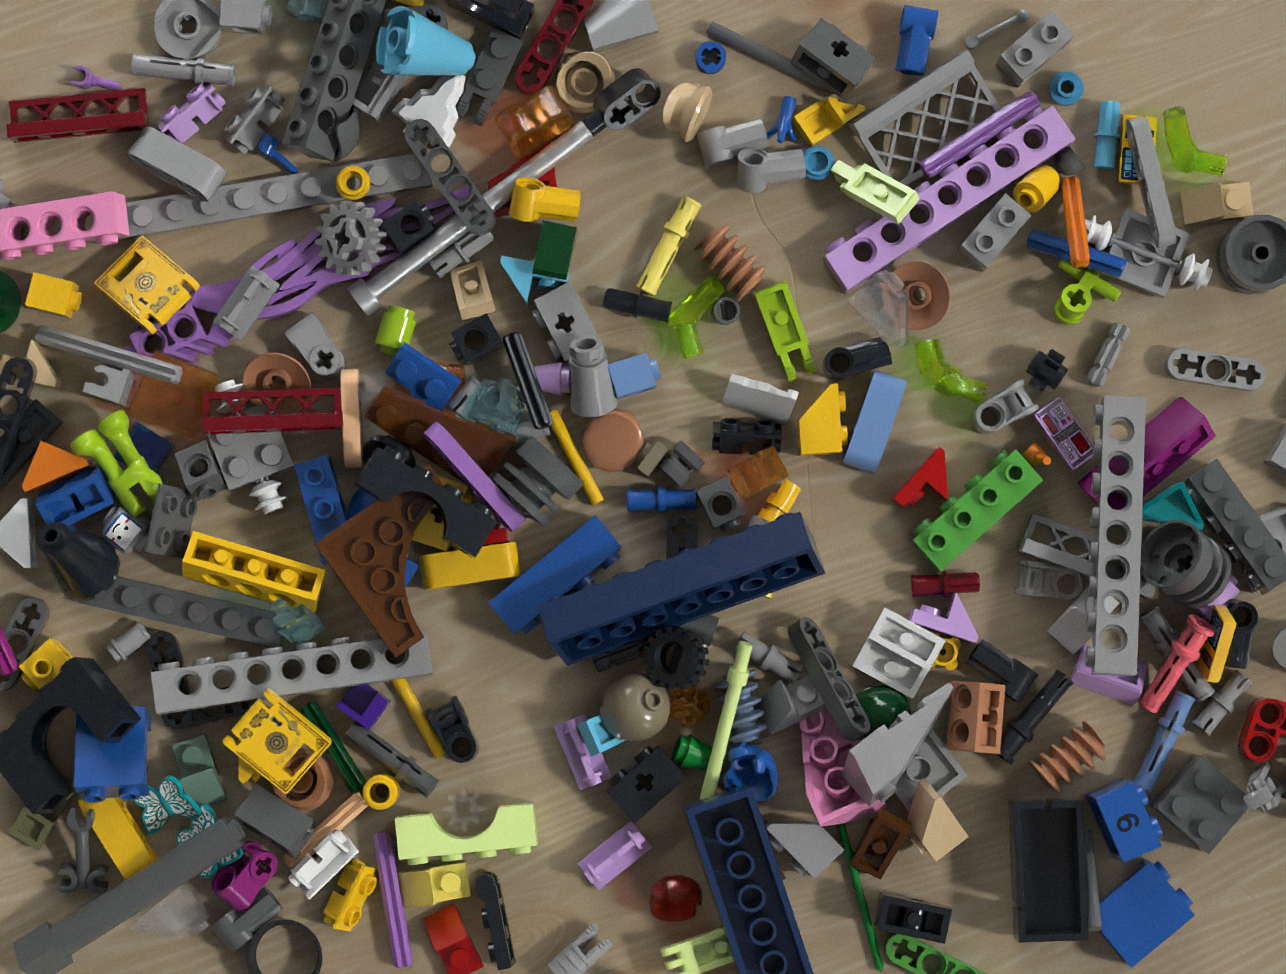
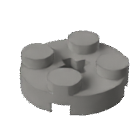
M164 0L157 8L154 16L156 40L161 48L171 57L197 61L198 58H204L211 54L221 40L223 30L219 26L220 13L211 0ZM183 19L188 22L192 19L197 21L194 25L196 28L194 33L188 32L185 35L180 33L183 29L180 24Z

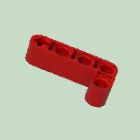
M1262 697L1251 703L1238 739L1237 747L1242 757L1256 762L1267 761L1272 757L1279 736H1286V702ZM1265 704H1270L1274 710V717L1271 721L1265 723L1260 718V709ZM1258 736L1263 741V750L1258 755H1253L1249 750V743L1251 739Z

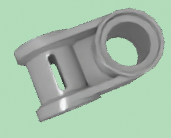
M313 312L285 331L290 342L317 374L327 379L335 378L341 374V369L345 367V359L331 340L326 328ZM326 354L329 357H333L331 359L333 366L330 369L321 366L324 363L322 357Z
M1024 380L1017 381L996 393L997 395L976 407L971 414L972 427L981 434H991L1011 422L1015 423L1038 410V405L1032 403L1023 387L1025 384ZM983 409H989L995 413L996 423L994 426H986L981 421L980 417Z

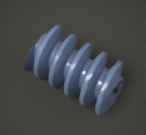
M755 669L749 670L748 678L756 674ZM727 675L720 676L723 677V680L714 685L715 689L727 692L729 684L726 681ZM747 681L746 686H742L731 729L735 734L729 737L728 743L739 744L769 737L759 735L761 731L768 728L767 723L756 721V719L764 715V709L753 708L754 705L762 701L761 696L750 694V692L759 687L757 682ZM726 693L717 698L718 703H724Z

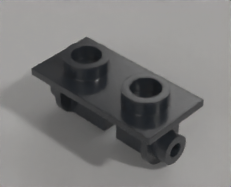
M724 418L720 422H713L712 450H719V454L743 455V443H750V455L774 456V453H781V424H775L774 421L764 419L757 420L755 423H741L740 420L735 418Z

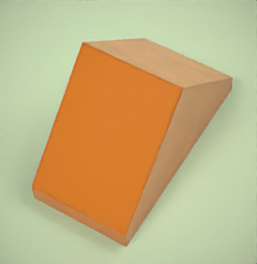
M40 441L22 488L26 493H35L93 466L91 460Z

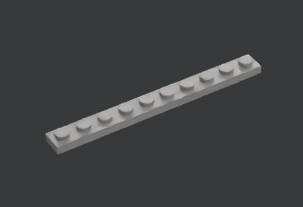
M424 152L421 155L425 157L427 152ZM415 153L222 186L216 189L208 202H203L187 193L126 203L130 236L120 237L118 241L138 238L142 235L149 236L335 204L341 201H352L342 197L336 188L337 175L347 166H359L369 175L370 189L361 199L433 187V182L429 173ZM349 179L347 187L350 189L358 188L360 184L359 179Z

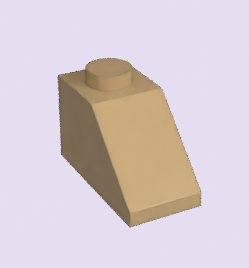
M925 778L919 781L907 818V822L911 823L910 830L914 834L909 839L921 855L928 852L937 862L969 836Z

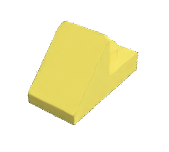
M466 861L398 873L403 907L435 905L437 902L470 897L472 895Z

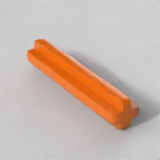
M1076 176L1064 177L1061 180V192L1071 265L1075 268L1087 267L1090 263V254L1080 181Z

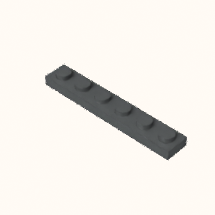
M117 576L112 587L106 592L102 590L94 595V599L89 601H78V603L274 648L281 647L288 618L286 614Z

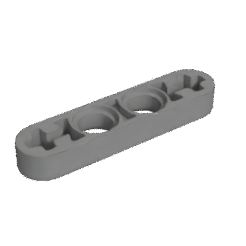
M1146 116L1127 119V138L1153 242L1157 248L1175 244V225L1149 122Z

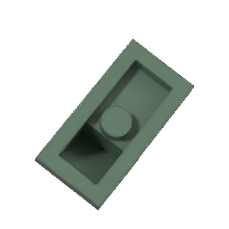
M207 734L172 745L182 775L179 781L184 792L191 796L199 807L202 804L211 805L226 800L227 796Z

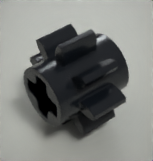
M1054 349L1049 350L1047 355L1039 350L1025 371L1033 376L1029 384L1041 392L1047 386L1055 390L1068 371V368L1062 365L1066 357Z

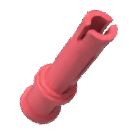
M1193 614L1188 616L1186 619L1188 624L1179 638H1174L1171 642L1172 652L1156 674L1143 697L1140 698L1139 703L1148 711L1153 713L1159 712L1161 705L1176 685L1189 662L1198 660L1200 657L1199 650L1206 639L1215 634V628L1199 616Z

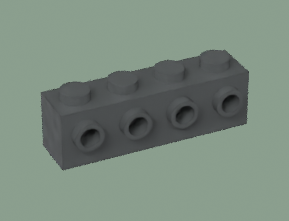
M1215 459L1190 476L1184 484L1194 505H1199L1206 515L1204 519L1208 527L1214 534H1219L1226 543L1224 547L1235 563L1239 562L1246 572L1245 578L1255 591L1259 590L1264 595L1286 581V554L1218 459Z

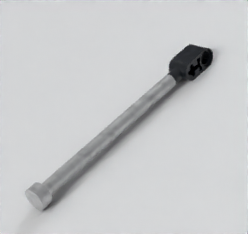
M634 68L627 71L597 94L593 103L594 111L483 194V198L493 212H495L512 199L514 184L517 178L529 177L539 179L606 127L613 130H621L655 106L661 96L659 85L643 69ZM646 84L641 92L636 93L639 86ZM473 203L466 207L474 216V220L471 222L472 226L482 222L488 215L487 212L484 214L479 213ZM455 215L367 283L361 278L347 289L362 310L369 316L382 306L378 299L469 232L459 216Z

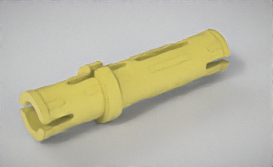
M682 195L674 215L669 222L666 221L663 227L665 231L644 273L636 284L637 288L653 296L656 295L683 240H687L690 235L688 231L702 206L700 203Z

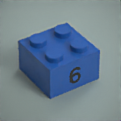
M1121 778L1085 794L1112 858L1124 863L1162 846L1158 838L1163 836L1162 830L1154 816L1150 817L1144 805L1149 804L1140 784L1136 786L1134 781Z

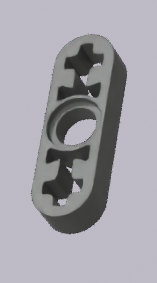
M39 598L23 599L17 605L4 632L8 642L15 634H20L26 639V649L20 654L13 653L16 660H19V666L31 656L49 619V607ZM35 604L38 605L37 612L41 616L39 619H32L28 628L34 629L33 634L25 629L16 628L17 623L25 625L29 615L24 612L25 608L33 607ZM19 668L17 671L9 674L11 676L10 680L0 683V691L13 688L23 671Z

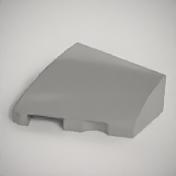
M606 0L584 20L591 49L595 53L624 46L628 41L658 33V27L649 0Z

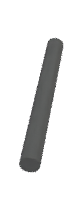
M711 21L706 34L829 92L828 88L793 64L790 58Z

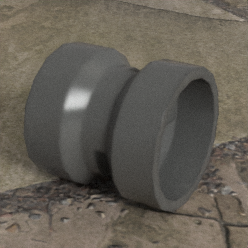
M680 440L674 447V453L669 458H664L657 466L680 488H683L689 481V475L693 471H699L705 462ZM677 458H679L686 466H688V468H685V467L677 460Z

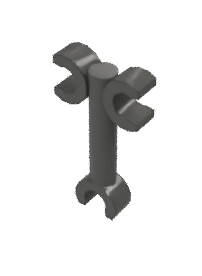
M71 808L68 814L67 824L70 829L75 831L76 866L72 863L60 864L57 871L58 875H67L71 878L69 880H60L58 890L62 892L72 891L76 886L79 889L89 888L92 892L98 894L107 892L109 882L99 881L96 877H106L108 866L97 864L90 869L88 830L91 829L95 820L93 809H89L86 820L83 821L76 817L75 808Z

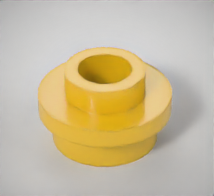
M347 166L338 173L336 188L342 197L348 200H359L370 189L369 175L359 166ZM351 178L359 179L360 184L358 188H348V180Z

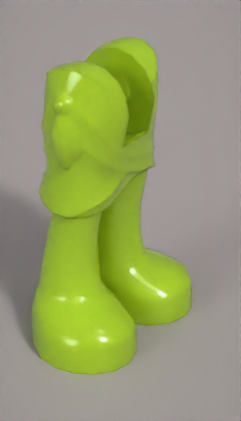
M118 410L98 424L100 431L93 429L83 433L70 444V448L76 455L90 456L98 463L109 479L107 484L115 492L122 505L134 517H138L146 509L132 486L140 482L147 495L155 502L158 486L163 483L160 476L149 468L144 457L140 456L128 433L129 418L124 410ZM101 432L114 444L128 467L125 471L122 470L113 456Z

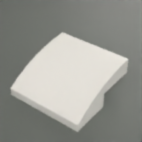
M884 607L853 667L913 699L946 640Z

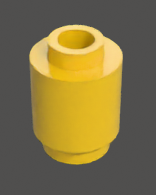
M1047 165L1032 168L1015 186L1013 190L1015 201L1028 212L1039 211L1058 191L1060 182L1058 173Z
M389 774L373 776L365 783L363 788L365 802L376 810L389 808L398 800L400 795V787L397 780ZM380 784H384L389 788L387 797H380L377 794V787Z

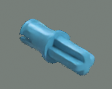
M1102 101L1100 104L1098 131L1094 133L1097 141L1093 168L1102 170L1115 169L1117 140L1121 139V135L1118 134L1121 109L1119 102Z

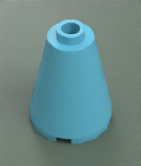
M396 6L386 16L392 19L387 27L381 26L376 44L377 64L383 65L384 69L381 71L384 74L392 76L464 75L473 67L475 52L471 43L407 7Z

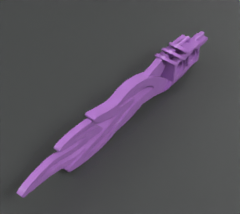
M469 186L451 193L452 198L455 200L465 199L469 194ZM443 196L423 204L429 211H432L450 203ZM395 199L380 200L365 205V208L375 209L373 219H382L383 221L404 207L394 208L396 206ZM448 206L444 211L433 216L435 222L431 225L434 226L454 214L455 211L452 206ZM418 222L400 225L404 233L419 231L420 229ZM317 230L312 231L298 245L295 239L289 240L264 255L252 265L261 270L278 256L276 263L262 271L276 282L295 272L280 287L281 292L271 297L256 320L272 319L290 314L305 306L323 289L337 284L357 281L361 278H368L370 272H361L360 275L348 276V274H336V268H327L326 266L318 268L328 258H319L318 256L323 247L322 245L315 244V240L321 238V233ZM387 237L380 238V242L387 239ZM391 244L384 245L386 247L385 250L377 251V253L396 250ZM410 249L401 255L395 252L380 257L381 261L379 263H370L371 269L397 260ZM246 272L236 280L206 286L199 284L200 288L196 292L193 290L190 292L191 298L163 326L150 316L147 320L150 322L154 320L152 324L157 329L153 335L149 334L144 328L140 329L141 326L135 322L134 333L129 335L133 344L124 348V350L161 361L174 357L176 359L168 363L179 365L186 361L191 363L199 361L195 357L200 354L211 355L215 353L210 349L216 346L225 348L231 345L229 342L235 337L215 323H213L209 334H207L195 309L217 315ZM308 289L304 293L296 296L291 300H288L278 305H274L279 300L291 294ZM184 321L192 322L194 327L192 334L186 338L178 337L176 332L178 325ZM154 336L161 337L163 342L162 348L157 353H148L146 350L148 339ZM105 364L107 367H110V368H113V369H116V370H119V371H122V370H123L122 368H118V367H115V366H112V365Z

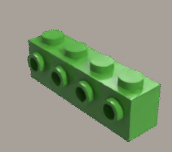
M1016 449L1009 454L1005 450L1000 452L989 462L993 468L987 474L982 476L978 472L963 485L967 491L960 498L956 499L952 495L938 508L941 514L934 521L931 522L926 518L912 531L916 537L910 542L937 572L942 571L1043 481Z

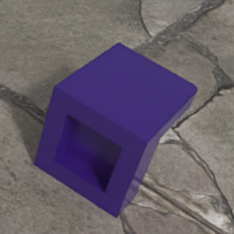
M366 684L350 687L335 707L369 730L375 725L391 700Z

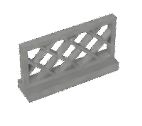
M968 50L956 54L848 124L853 134L859 138L878 171L893 178L889 173L892 158L910 162L907 176L899 181L907 186L925 174L921 167L914 171L915 163L920 164L922 162L916 159L920 140L937 143L938 151L944 145L950 143L945 141L949 122L966 125L965 133L978 125L973 123L977 103L990 106L993 113L1001 109L975 67V60ZM968 73L976 84L973 98L955 94L958 79ZM951 85L950 92L942 91L944 88ZM980 92L985 100L978 99ZM935 94L949 97L945 116L927 112L930 97ZM954 98L972 102L968 121L950 117ZM923 103L922 111L913 109ZM907 112L920 115L916 134L898 130L901 116ZM926 116L944 120L939 140L921 136ZM895 121L893 129L885 127ZM879 130L892 133L888 153L875 150L868 137ZM897 135L915 138L911 158L893 154ZM879 155L887 157L885 165Z

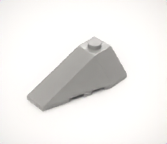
M950 683L945 684L922 699L914 708L912 715L905 710L897 716L888 729L885 725H882L849 750L842 777L868 806L878 799L880 802H884L896 791L895 785L949 701L954 688Z

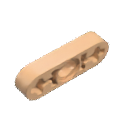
M341 369L345 468H363L359 369Z

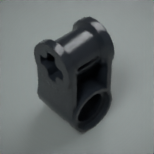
M456 695L451 697V702L434 710L430 708L425 710L435 734L440 739L451 760L458 763H467L477 756L479 751L478 741L470 727L466 712ZM454 712V715L441 721V718ZM462 737L468 739L472 746L469 755L463 758L457 756L453 750L455 741Z

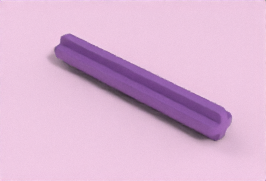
M1029 91L923 160L920 163L921 169L927 177H934L1038 108L1040 102L1037 96L1032 91Z
M390 831L377 832L373 834L372 838L393 964L396 968L407 967L412 964L413 960L392 835Z

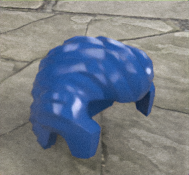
M743 742L731 745L727 754L731 767L723 775L726 790H730L731 785L736 788L748 784L752 787L756 801H764V799L772 797L776 791L778 774L777 765L770 752Z

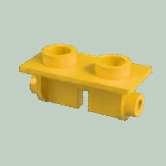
M352 858L351 863L345 865L337 882V885L346 889L345 895L333 891L323 911V914H325L323 921L332 925L333 929L350 932L352 927L361 918V909L367 896L376 887L378 868L365 866L364 862Z

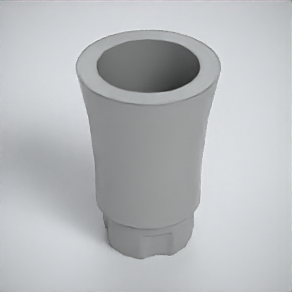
M584 335L572 340L570 343L571 356L569 357L571 370L570 408L575 414L583 417L605 415L616 408L618 399L612 385L603 342L593 335Z

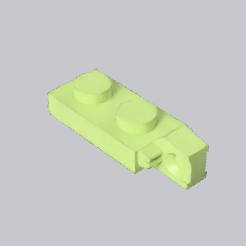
M838 160L830 169L834 175V181L841 185L840 190L846 196L898 225L920 200L916 191L865 163L862 166L858 165L854 169Z

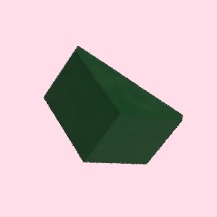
M543 220L533 274L563 280L567 279L578 234L577 227Z

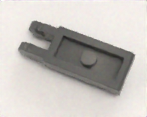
M494 27L492 28L464 87L465 92L456 109L458 116L463 117L467 113L471 100L475 95L484 99L476 113L475 124L479 126L484 124L492 105H496L524 46V41Z

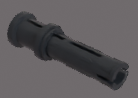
M1055 671L1054 675L1017 719L1013 717L1007 721L1008 727L1002 733L1000 754L997 755L1008 764L1012 765L1015 761L1013 757L1026 742L1030 743L1033 740V730L1070 686L1074 684L1069 677L1067 679L1064 678L1066 675L1061 671Z

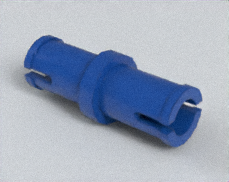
M657 486V490L627 489V511L658 510V513H665V510H696L695 488L665 489V486Z

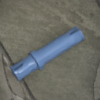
M1177 690L1174 692L1175 694L1164 717H1160L1157 722L1160 726L1146 753L1135 780H1133L1136 785L1140 784L1143 789L1150 792L1154 790L1155 783L1167 762L1179 733L1183 734L1185 728L1182 726L1193 702H1195V698ZM1176 711H1179L1167 739H1165L1164 736ZM1163 743L1164 746L1158 756V759L1152 771L1150 772V766L1157 754L1160 745Z

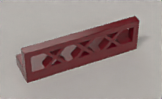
M139 88L9 101L11 123L6 124L7 137L14 143L143 131L146 126H149L146 89ZM126 98H139L140 111L120 113L117 110ZM115 99H117V100L114 102L113 105H111L110 103H108V102L106 101V100H115ZM95 101H101L109 108L104 115L86 116L83 113L90 103ZM82 103V105L79 108L75 107L73 104ZM67 104L75 111L71 118L52 119L49 116L58 105ZM49 106L45 110V112L42 111L39 107ZM33 107L41 114L37 121L20 123L18 109Z
M341 387L202 393L204 435L343 429ZM319 396H334L335 412L317 413L310 406ZM294 397L303 406L297 414H282L276 407L284 398ZM301 397L312 398L306 403ZM265 398H278V399H277L273 404H271V403H270L267 399H265ZM235 399H243L238 406L233 401H231ZM250 399H260L269 407L263 415L248 416L241 408ZM209 400H225L234 410L227 417H210Z

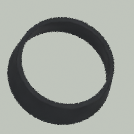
M293 920L270 922L254 934L248 945L246 954L248 971L250 974H262L257 964L256 951L263 935L278 925L292 924L299 926L313 937L317 945L318 961L312 974H319L321 970L322 949L315 934L299 922Z

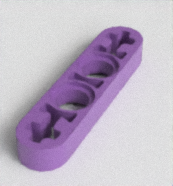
M435 422L423 433L430 445L480 501L493 512L492 514L507 530L513 532L525 521L516 507L441 424Z

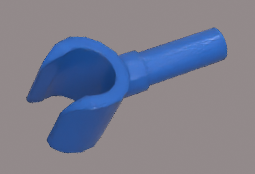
M263 134L258 144L260 153L274 159L291 174H295L298 168L276 151L280 141L269 134Z

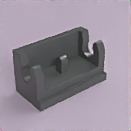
M258 784L254 786L234 814L242 826L295 860L314 832V829L311 827L313 820Z

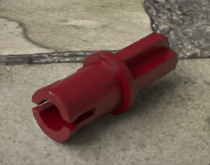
M946 571L934 575H911L912 597L943 594V598H946L948 594L977 593L980 590V577L976 572L946 574Z

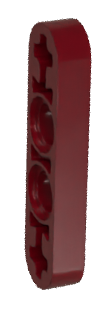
M557 0L516 71L515 82L519 91L530 96L536 95L544 89L595 0H579L577 8L582 9L580 13L573 6L563 4L565 0ZM561 12H568L574 17V24L569 29H559L554 22L555 17ZM544 41H551L557 46L556 55L550 59L542 58L538 54L537 49ZM531 58H534L536 62L548 67V69L544 71L540 67L536 73V79L539 83L537 85L531 83L529 87L524 86L525 80L522 75L524 73L531 74L535 63L529 61Z

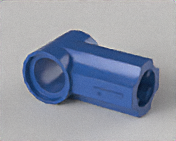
M904 5L899 29L901 40L895 71L906 75L924 76L930 40H933L936 30L938 10Z

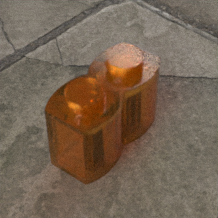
M554 86L545 87L534 92L524 102L504 108L493 118L501 136L516 159L524 158L537 152L545 143L555 141L575 126L569 109Z

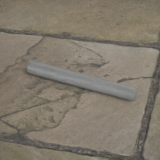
M44 325L37 328L35 341L45 346L118 368H124L171 384H178L183 374L180 366Z

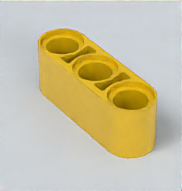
M516 542L482 546L474 558L469 557L460 550L418 556L423 590L521 576Z
M119 797L105 798L104 801L98 803L86 802L84 799L78 800L85 817L89 809L94 810L95 820L92 828L125 880L159 859L125 803Z

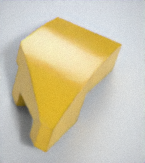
M828 97L826 101L819 100L792 118V123L810 148L861 115L866 108L861 104H856L855 106L839 102L837 98Z

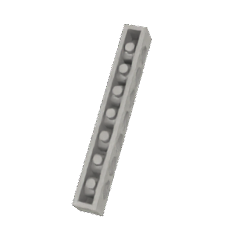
M1104 395L1101 399V404H1095L1094 425H1100L1099 439L1094 438L1093 459H1099L1098 473L1092 474L1091 485L1092 494H1097V507H1091L1090 527L1096 528V542H1090L1089 562L1095 563V576H1089L1088 597H1094V609L1087 613V632H1093L1092 646H1086L1085 657L1086 666L1091 667V675L1130 677L1137 675L1146 397ZM1116 424L1125 427L1128 433L1127 439L1124 441L1114 440L1110 435V427ZM1117 458L1125 463L1126 473L1124 475L1117 476L1111 473L1108 466L1111 459ZM1111 493L1121 494L1125 499L1124 509H1112L1107 502L1108 495ZM1117 527L1122 530L1124 534L1122 544L1114 545L1107 540L1106 531L1108 528ZM1115 561L1122 566L1123 575L1120 579L1114 580L1106 575L1105 565L1107 562ZM1107 596H1115L1121 601L1122 609L1119 614H1110L1105 610L1104 600ZM1112 630L1119 634L1121 643L1117 649H1109L1104 645L1102 638L1105 631Z
M427 632L422 633L423 639L405 651L404 660L396 665L390 664L386 660L385 654L388 647L378 633L366 634L365 641L352 643L351 637L330 640L331 646L317 648V642L297 644V651L283 653L282 647L268 648L262 650V656L249 658L248 652L227 655L228 661L214 663V657L199 658L193 660V666L180 668L179 662L158 665L159 671L151 672L156 714L162 715L256 701L258 698L264 700L266 697L263 693L267 688H270L280 697L433 675ZM360 650L368 652L371 656L370 665L362 670L354 668L351 663L353 654ZM326 655L334 657L337 662L335 671L328 675L321 674L317 669L319 659ZM295 660L302 665V673L298 678L290 680L285 678L283 667L287 662ZM254 666H264L268 672L266 681L259 685L252 684L249 680L250 670ZM223 670L231 672L233 676L232 685L225 690L218 689L214 683L216 674ZM189 675L195 676L198 680L196 692L191 695L183 694L180 689L181 680Z

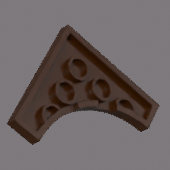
M430 464L425 465L423 468L434 475L432 481L444 487V484ZM412 492L397 494L384 503L377 499L314 544L394 657H398L424 638L415 622L406 596L405 571L409 545L414 532L427 512L435 504L427 497Z

